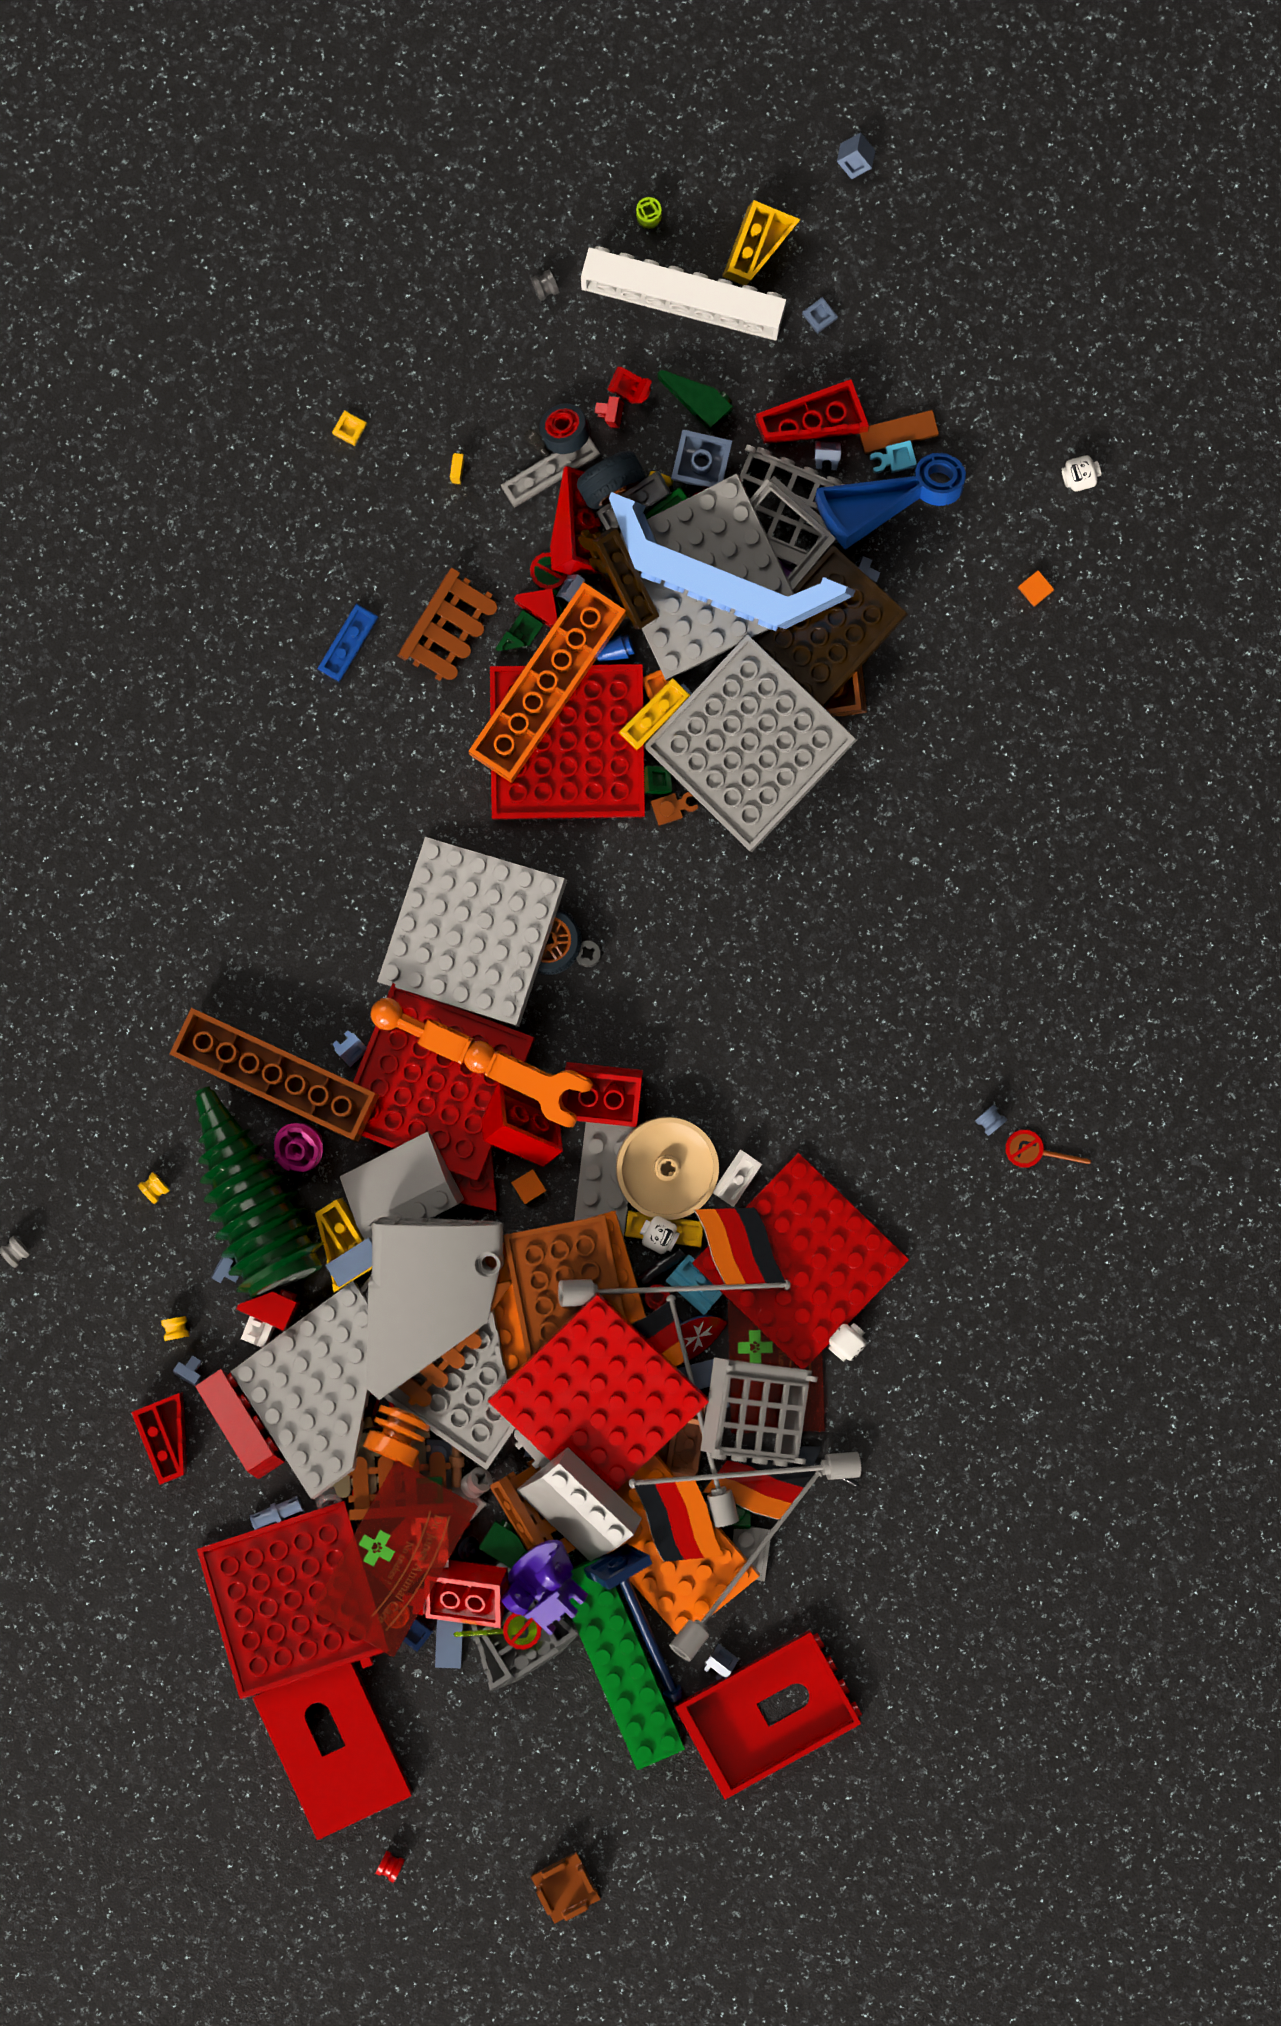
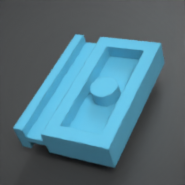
M689 1254L666 1279V1282L672 1287L713 1285L691 1264L695 1259ZM720 1290L678 1292L703 1315L723 1294Z

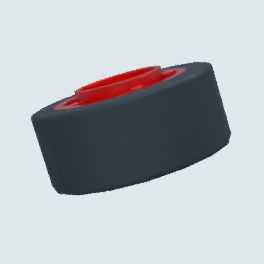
M566 403L550 408L543 415L540 421V433L548 449L558 454H570L581 449L590 436V426L580 408Z

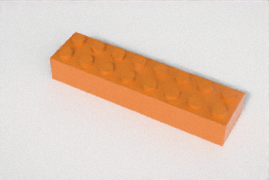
M583 582L469 749V755L513 783L625 618L626 610Z

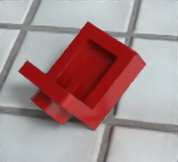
M617 367L607 390L632 404L642 403L651 392L650 385L652 380L641 378L623 367Z

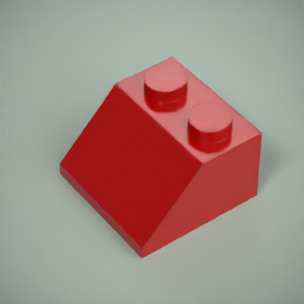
M281 1289L280 1292H270L238 1304L236 1309L285 1331L290 1327L301 1301L296 1300L297 1294Z

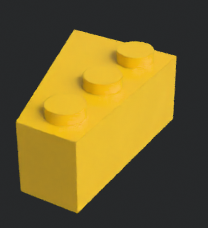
M754 200L748 206L722 277L741 285H747L801 219Z
M343 1198L336 1199L315 1213L321 1240L324 1242L327 1264L364 1241L353 1214ZM370 1267L363 1273L359 1274L349 1282L345 1283L341 1287L337 1285V1283L331 1275L333 1282V1291L336 1292L341 1290L352 1281H355L358 1278L365 1275L366 1273L370 1272L372 1270V1267Z

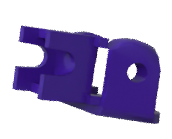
M548 1540L536 1545L516 1561L509 1572L508 1580L510 1585L502 1596L501 1601L509 1611L517 1615H524L526 1619L532 1617L551 1635L556 1629L552 1623L553 1621H560L565 1613L571 1618L576 1616L578 1610L569 1599L574 1598L581 1605L588 1594L571 1578L573 1575L571 1572L573 1565L563 1543L558 1540ZM534 1599H537L538 1603L529 1611L528 1608Z

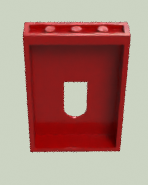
M808 1630L730 1673L726 1679L723 1677L674 1705L724 1799L733 1796L861 1724L858 1717L862 1716V1713L856 1702L850 1704L846 1696L850 1691L844 1680L838 1681L833 1672L837 1668L830 1656L825 1658L821 1648L825 1646L818 1633L813 1635ZM792 1684L805 1686L809 1692V1701L806 1706L768 1726L757 1703Z
M354 1663L280 1686L252 1697L317 1840L412 1796V1788ZM313 1703H322L328 1707L346 1745L323 1757L305 1719L306 1709Z

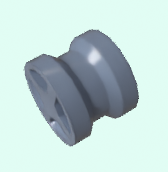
M993 1104L975 1122L978 1125H982L985 1128V1133L989 1136L1004 1124L1007 1118L997 1112V1107Z

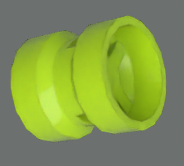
M646 197L639 201L636 208V218L640 226L650 229L659 224L662 209L658 200Z

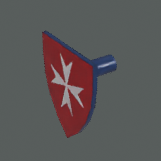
M713 1315L697 1316L685 1322L678 1317L688 1359L694 1358L709 1347L728 1322Z

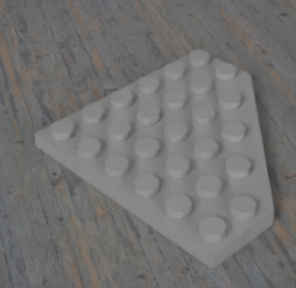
M354 1281L230 1371L311 1499H315L355 1470L357 1463L356 1454L358 1444L361 1442L365 1407L368 1406L370 1391L367 1390L368 1300Z
M494 1309L490 1312L488 1322L477 1331L482 1337L481 1346L477 1349H470L465 1345L461 1350L465 1355L464 1365L461 1368H453L449 1364L444 1369L449 1376L447 1385L439 1388L432 1383L427 1389L432 1394V1401L428 1406L422 1407L417 1403L412 1406L408 1403L410 1397L398 1387L384 1396L385 1399L398 1408L418 1416L424 1423L431 1426L429 1430L486 1470L516 1429L488 1403V1398L508 1380ZM439 1357L433 1362L439 1365L444 1359ZM419 1372L412 1376L421 1385L427 1379Z

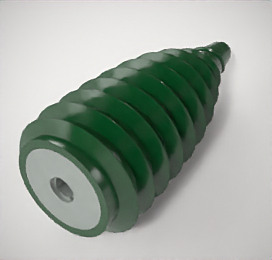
M210 1086L196 1091L197 1097L195 1100L203 1134L199 1139V1143L205 1146V1153L199 1158L198 1163L208 1165V1172L200 1179V1183L212 1185V1191L204 1198V1202L217 1204V1210L211 1214L209 1221L222 1222L223 1228L216 1234L215 1239L229 1241V1246L221 1256L223 1258H235L236 1264L230 1269L228 1274L230 1276H242L244 1281L237 1288V1292L249 1293L251 1298L260 1297L292 1285L321 1269L322 1264L316 1251L324 1242H311L308 1234L316 1225H303L300 1220L301 1215L308 1208H294L291 1200L299 1191L286 1192L281 1184L289 1174L276 1175L272 1171L271 1167L278 1158L265 1159L260 1150L266 1143L254 1144L247 1136L251 1129L243 1130L234 1119L235 1116L230 1114L222 1103L223 1101L219 1099L214 1090H211Z

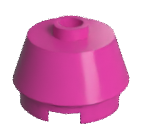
M288 1124L282 1127L275 1136L274 1150L276 1154L274 1156L278 1158L277 1162L288 1171L290 1169L299 1172L309 1171L316 1167L322 1158V1136L310 1124Z

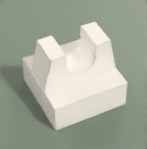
M250 1316L241 1339L263 1348L269 1343L275 1327Z

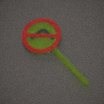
M512 1613L504 1622L503 1629L455 1632L454 1637L504 1634V1638L510 1646L524 1650L531 1648L538 1642L542 1628L532 1617L526 1619L524 1615Z

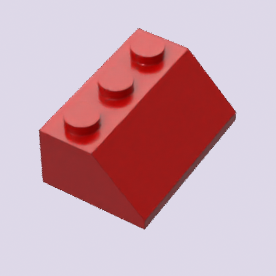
M572 1062L566 1063L565 1070H573L593 1082L591 1090L582 1093L577 1090L568 1089L563 1093V1105L576 1115L577 1121L637 1127L643 1070Z
M500 1084L496 1086L482 1118L483 1140L544 1167L563 1152L560 1124L545 1117L538 1101Z
M449 1560V1568L429 1569L424 1579L426 1618L501 1628L505 1610L501 1598L508 1588V1568Z

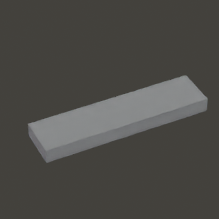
M589 436L581 449L570 454L552 453L501 484V487L515 508L561 480L564 467L569 466L579 469L599 457L600 452Z

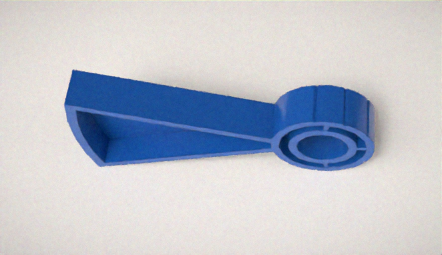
M932 453L923 457L918 462L913 477L817 488L815 503L826 527L846 550L919 498L926 503L936 506L954 503L962 495L966 470L955 457L945 453ZM937 472L943 473L950 478V481L937 483L929 475Z

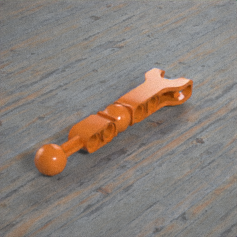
M381 998L372 1006L371 1019L378 1028L392 1030L398 1027L419 1037L418 1044L460 1064L465 1063L472 1072L485 1073V1076L534 1098L540 1103L541 1110L547 1119L565 1127L575 1126L577 1117L573 1112L564 1107L562 1102L563 1093L568 1089L577 1090L582 1093L591 1090L593 1082L589 1078L573 1070H564L558 1074H550L499 1050L494 1051L487 1042H474L475 1039L440 1022L428 1019L425 1024L404 1014L400 1004L391 998Z

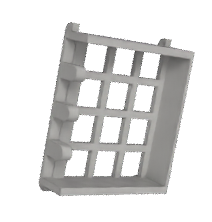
M747 445L745 448L749 455L740 474L742 483H744V480L761 486L766 479L771 478L774 468L778 467L792 473L787 486L790 490H792L797 476L815 483L808 499L801 496L798 497L809 507L817 510V505L813 500L820 485L824 487L845 485L841 484L842 482L834 477L828 476L826 479L819 476L818 471L810 467H804V469L794 465L795 462L788 458L781 457V459L773 457L771 456L772 453L764 448L758 447L756 450L751 445ZM754 458L770 464L764 481L747 474ZM782 500L777 512L759 505L755 511L774 517L767 536L777 557L781 558V562L787 565H791V563L798 565L808 553V551L794 546L801 529L819 536L817 541L822 537V534L815 528L804 524L805 520L800 517L798 522L781 515L786 504ZM779 520L796 527L790 543L772 537Z
M714 1357L701 1451L711 1453L710 1458L726 1460V1455L731 1456V1460L747 1462V1458H752V1463L767 1465L768 1460H773L772 1465L788 1467V1462L805 1465L806 1459L799 1458L809 1388L808 1384L809 1381L817 1382L818 1377L811 1376L812 1371ZM731 1378L744 1379L742 1399L728 1397ZM751 1380L764 1382L761 1401L748 1399ZM770 1383L784 1384L781 1403L768 1402ZM727 1402L741 1404L738 1423L725 1422ZM747 1405L761 1406L758 1426L745 1424ZM767 1407L780 1409L778 1428L764 1426ZM724 1427L737 1429L735 1448L721 1447ZM744 1430L757 1431L754 1450L741 1449ZM763 1432L777 1433L774 1452L761 1451Z

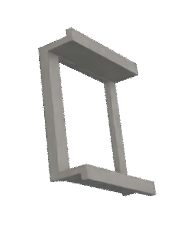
M773 476L771 480L766 479L750 500L754 509L772 491L822 534V537L787 577L793 590L833 543L837 544L838 541L828 530L821 516Z

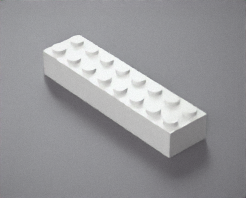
M596 246L595 249H588L581 274L582 290L777 341L786 299H783L782 295L778 293L757 292L755 287L743 285L741 288L734 286L731 281L726 279H718V281L708 279L707 275L699 272H694L693 275L684 273L682 268L676 266L665 268L659 266V263L653 260L645 259L644 262L635 260L634 256L627 253H620V255L612 254L610 250L604 247Z

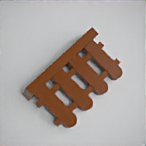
M452 567L445 575L397 654L404 661L409 657L414 659L412 665L417 668L422 664L436 673L434 678L438 681L442 677L446 680L456 678L458 674L457 668L451 664L454 657L457 656L464 659L470 655L471 649L464 642L468 634L473 637H479L484 632V626L477 621L481 613L490 616L497 610L496 603L490 599L493 594L488 591L485 595L468 585L470 580L464 578L463 581L459 580L457 577L460 572ZM448 592L454 595L450 603L444 600ZM459 599L476 609L472 617L455 607ZM435 613L440 616L437 624L431 622ZM446 620L463 630L459 638L442 629ZM422 635L428 638L423 646L418 644ZM433 642L450 652L445 660L429 650Z
M478 1330L440 1356L444 1360L439 1365L432 1362L419 1371V1373L427 1378L422 1385L411 1377L398 1386L401 1391L410 1397L408 1400L409 1404L413 1406L417 1403L422 1407H426L431 1403L432 1394L427 1389L432 1383L439 1388L447 1385L449 1376L444 1369L449 1364L453 1368H461L464 1365L465 1355L461 1352L466 1345L470 1349H477L481 1346L482 1337L477 1332Z
M434 1452L430 1455V1464H419V1458L417 1457L413 1467L407 1465L393 1466L392 1459L381 1456L378 1459V1467L368 1468L365 1458L356 1457V1468L347 1475H352L353 1496H348L349 1502H354V1509H349L350 1520L429 1515L430 1511V1515L454 1513L453 1503L447 1502V1496H452V1489H447L446 1469H451L450 1462L445 1463V1457L441 1452ZM430 1470V1477L443 1476L444 1503L417 1504L416 1478H420V1471ZM404 1472L405 1492L395 1493L394 1473ZM368 1474H378L379 1494L369 1495ZM395 1499H406V1506H396ZM380 1500V1507L370 1508L369 1501Z
M534 1459L527 1462L529 1468L518 1475L513 1471L489 1485L527 1551L542 1542L554 1540L551 1533L557 1530L546 1519L542 1520L537 1510L517 1492V1489L542 1469L540 1466L535 1469L532 1465ZM565 1537L559 1540L563 1543L567 1554L576 1549Z

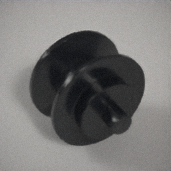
M467 1534L457 1535L451 1544L452 1555L465 1562L472 1561L479 1551L478 1540Z

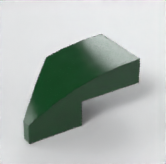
M522 610L510 630L505 633L495 649L502 651L531 645L545 623L526 610Z

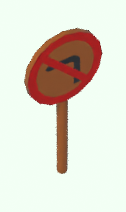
M1030 1130L1014 1132L1008 1138L1005 1145L1008 1159L1014 1165L1021 1168L1035 1165L1042 1155L1085 1164L1091 1163L1090 1159L1043 1150L1041 1138Z

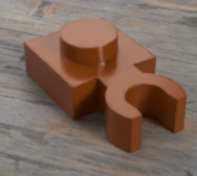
M687 792L681 799L677 800L674 793L652 800L651 805L658 826L682 819L681 811L683 810L687 812L696 811L698 805L688 806L686 804V800L693 797V795Z

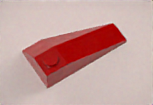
M569 466L563 469L550 545L551 568L567 575L601 574L592 568L589 562L592 555L589 550L582 547L578 540L582 530L588 529L590 533L594 534L599 531L598 527L601 526L599 518H595L593 509L587 506L577 488L578 478L584 472Z

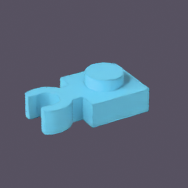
M911 440L886 446L887 454L875 452L869 457L870 460L879 459L881 461L879 467L873 468V473H880L887 466H890L892 473L917 466Z

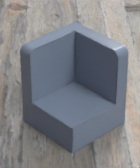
M859 133L840 144L837 162L847 175L853 179L872 168L875 149L863 134Z

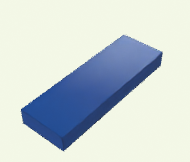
M356 604L317 669L340 683L379 617Z

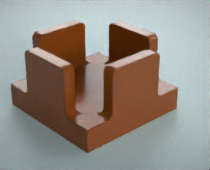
M577 1852L531 1875V1879L536 1887V1893L547 1915L551 1916L554 1924L563 1919L567 1921L589 1909L591 1904L601 1899Z

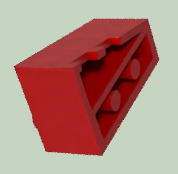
M183 1392L131 1412L159 1484L187 1474Z

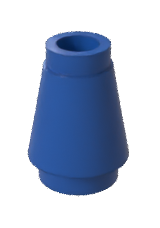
M620 634L608 641L597 657L599 662L630 658L629 655L635 654L629 635L622 636Z

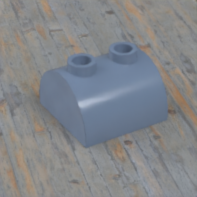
M682 430L671 480L709 488L723 481L732 440Z

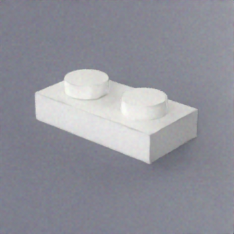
M740 1150L716 1185L713 1194L734 1207L762 1164Z

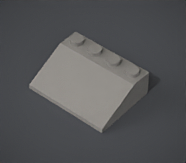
M429 1131L340 1176L353 1217L364 1240L369 1237L372 1240L373 1222L380 1217L432 1218L464 1200Z
M568 1447L517 1489V1492L589 1561L617 1549L634 1535L642 1519Z

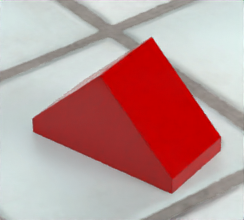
M552 588L517 594L514 597L515 604L552 629L558 620Z

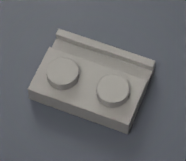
M758 1527L734 1529L732 1542L749 1559L771 1529ZM770 1540L752 1563L760 1573V1576L756 1579L765 1582Z

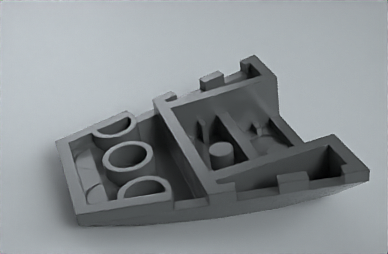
M503 1563L498 1564L497 1566L508 1568L509 1577V1572L511 1569ZM534 1599L528 1608L529 1611L538 1603L537 1599ZM506 1607L501 1628L471 1624L491 1692L522 1679L560 1654L579 1634L563 1619L560 1621L555 1620L552 1623L556 1629L551 1635L542 1628L538 1642L531 1648L522 1650L510 1646L504 1638V1623L513 1614ZM524 1615L517 1616L510 1621L507 1632L511 1640L512 1635H516L525 1625L524 1621L529 1620ZM532 1621L528 1626L527 1637L517 1638L514 1643L526 1645L532 1642L537 1634L536 1623Z

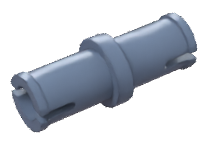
M295 1496L279 1504L272 1503L270 1508L253 1515L251 1514L249 1517L254 1529L257 1530L271 1523L281 1522L283 1518L304 1510L299 1497Z

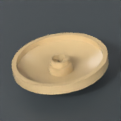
M658 1117L637 1126L623 1141L616 1160V1177L624 1197L635 1209L652 1218L660 1216L666 1220H674L694 1213V1210L700 1209L711 1197L719 1175L717 1152L709 1137L693 1123L677 1117Z

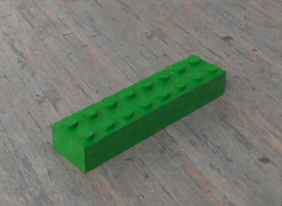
M602 1555L592 1561H587L573 1567L571 1571L573 1573L571 1578L588 1594L581 1605L574 1598L569 1599L578 1610L576 1616L572 1619L635 1767L639 1770L685 1750V1745L617 1586L608 1590L601 1586V1584L587 1578L584 1572V1568L604 1557Z

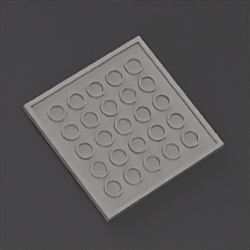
M738 474L647 519L657 544L787 597L794 595L792 587ZM621 532V533H619V534H620V536H621V538H622V540H623V542H624V544H625V547H626V549H627L626 543H625V541H624V538H623V535H622V532ZM641 577L659 614V617L644 626L642 630L665 680H669L736 647L747 634L754 638L770 630L758 625L759 619L754 618L753 622L734 615L735 609L731 608L730 612L721 610L710 605L712 602L710 599L705 603L687 596L688 590L686 589L684 593L677 592L665 587L664 580H661L659 584Z
M747 634L644 745V748L750 852H753L857 739Z
M425 837L377 982L387 986H391L394 983L396 984L395 988L520 1026L567 880Z

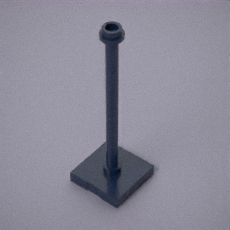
M626 1543L584 1568V1572L587 1578L601 1584V1586L608 1590L618 1584L621 1585L665 1686L664 1698L668 1702H675L682 1697V1688L680 1685H675L629 1580L630 1577L650 1566L652 1561L648 1554Z

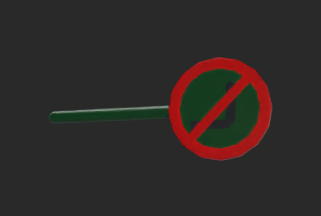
M551 552L542 553L532 561L530 576L538 587L542 589L552 588L558 612L561 615L563 608L560 599L556 597L558 594L557 588L565 582L567 574L552 570Z

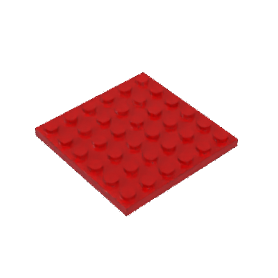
M643 664L591 666L513 783L491 770L492 819L645 817L644 744L636 750L619 734L622 728L643 708ZM490 666V718L526 666Z
M392 983L387 998L397 1001L404 1014L425 1024L428 1019L435 1020L475 1039L474 1042H487L494 1051L499 1050L521 1061H527L535 1041L534 1037L457 1007L395 988L396 984ZM375 1026L353 1083L380 1095L361 1136L391 1148H396L429 1131L448 1170L479 1182L493 1147L492 1144L483 1140L482 1118L496 1086L500 1084L511 1090L514 1089L485 1076V1073L472 1072L465 1063L460 1064L418 1044L419 1037L398 1027L392 1030H383Z
M797 1153L745 1207L755 1208L759 1213L767 1232L773 1257L784 1279L790 1281L791 1287L788 1290H785V1287L720 1291L798 1368L805 1369L829 1344V1339L842 1324H848L909 1259L805 1158ZM708 1246L691 1264L713 1285H725L713 1262Z
M597 1292L488 1398V1403L550 1461L568 1447L616 1492L709 1403V1399Z
M345 1501L197 1549L240 1699L390 1651L382 1623L380 1622L381 1619H378L380 1617L378 1611L372 1617V1614L377 1610V1606Z

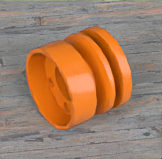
M380 1405L378 1411L388 1416L387 1421L375 1417L374 1421L383 1427L382 1432L369 1430L363 1446L396 1462L413 1467L420 1452L410 1445L411 1441L424 1442L425 1438L415 1432L417 1429L429 1432L431 1426L424 1423L418 1416L403 1409Z

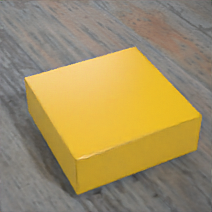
M344 410L332 433L355 446L367 426V422Z
M453 454L450 480L455 484H461L464 466L463 454Z

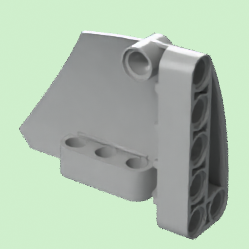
M380 1217L373 1222L372 1275H370L368 1282L367 1390L379 1400L488 1322L499 1270L505 1262L502 1222L408 1217ZM486 1256L494 1257L497 1261V1266L494 1268L489 1267L486 1264Z

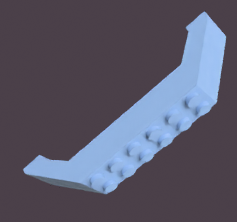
M613 492L609 496L634 568L642 572L640 577L659 584L661 580H664V586L681 593H684L686 589L688 590L687 596L705 603L710 599L712 600L710 605L730 612L731 608L735 609L734 615L752 622L754 618L759 619L758 625L774 631H777L778 627L787 629L853 597L855 590L823 577L820 584L787 597L657 544L644 514L646 506Z

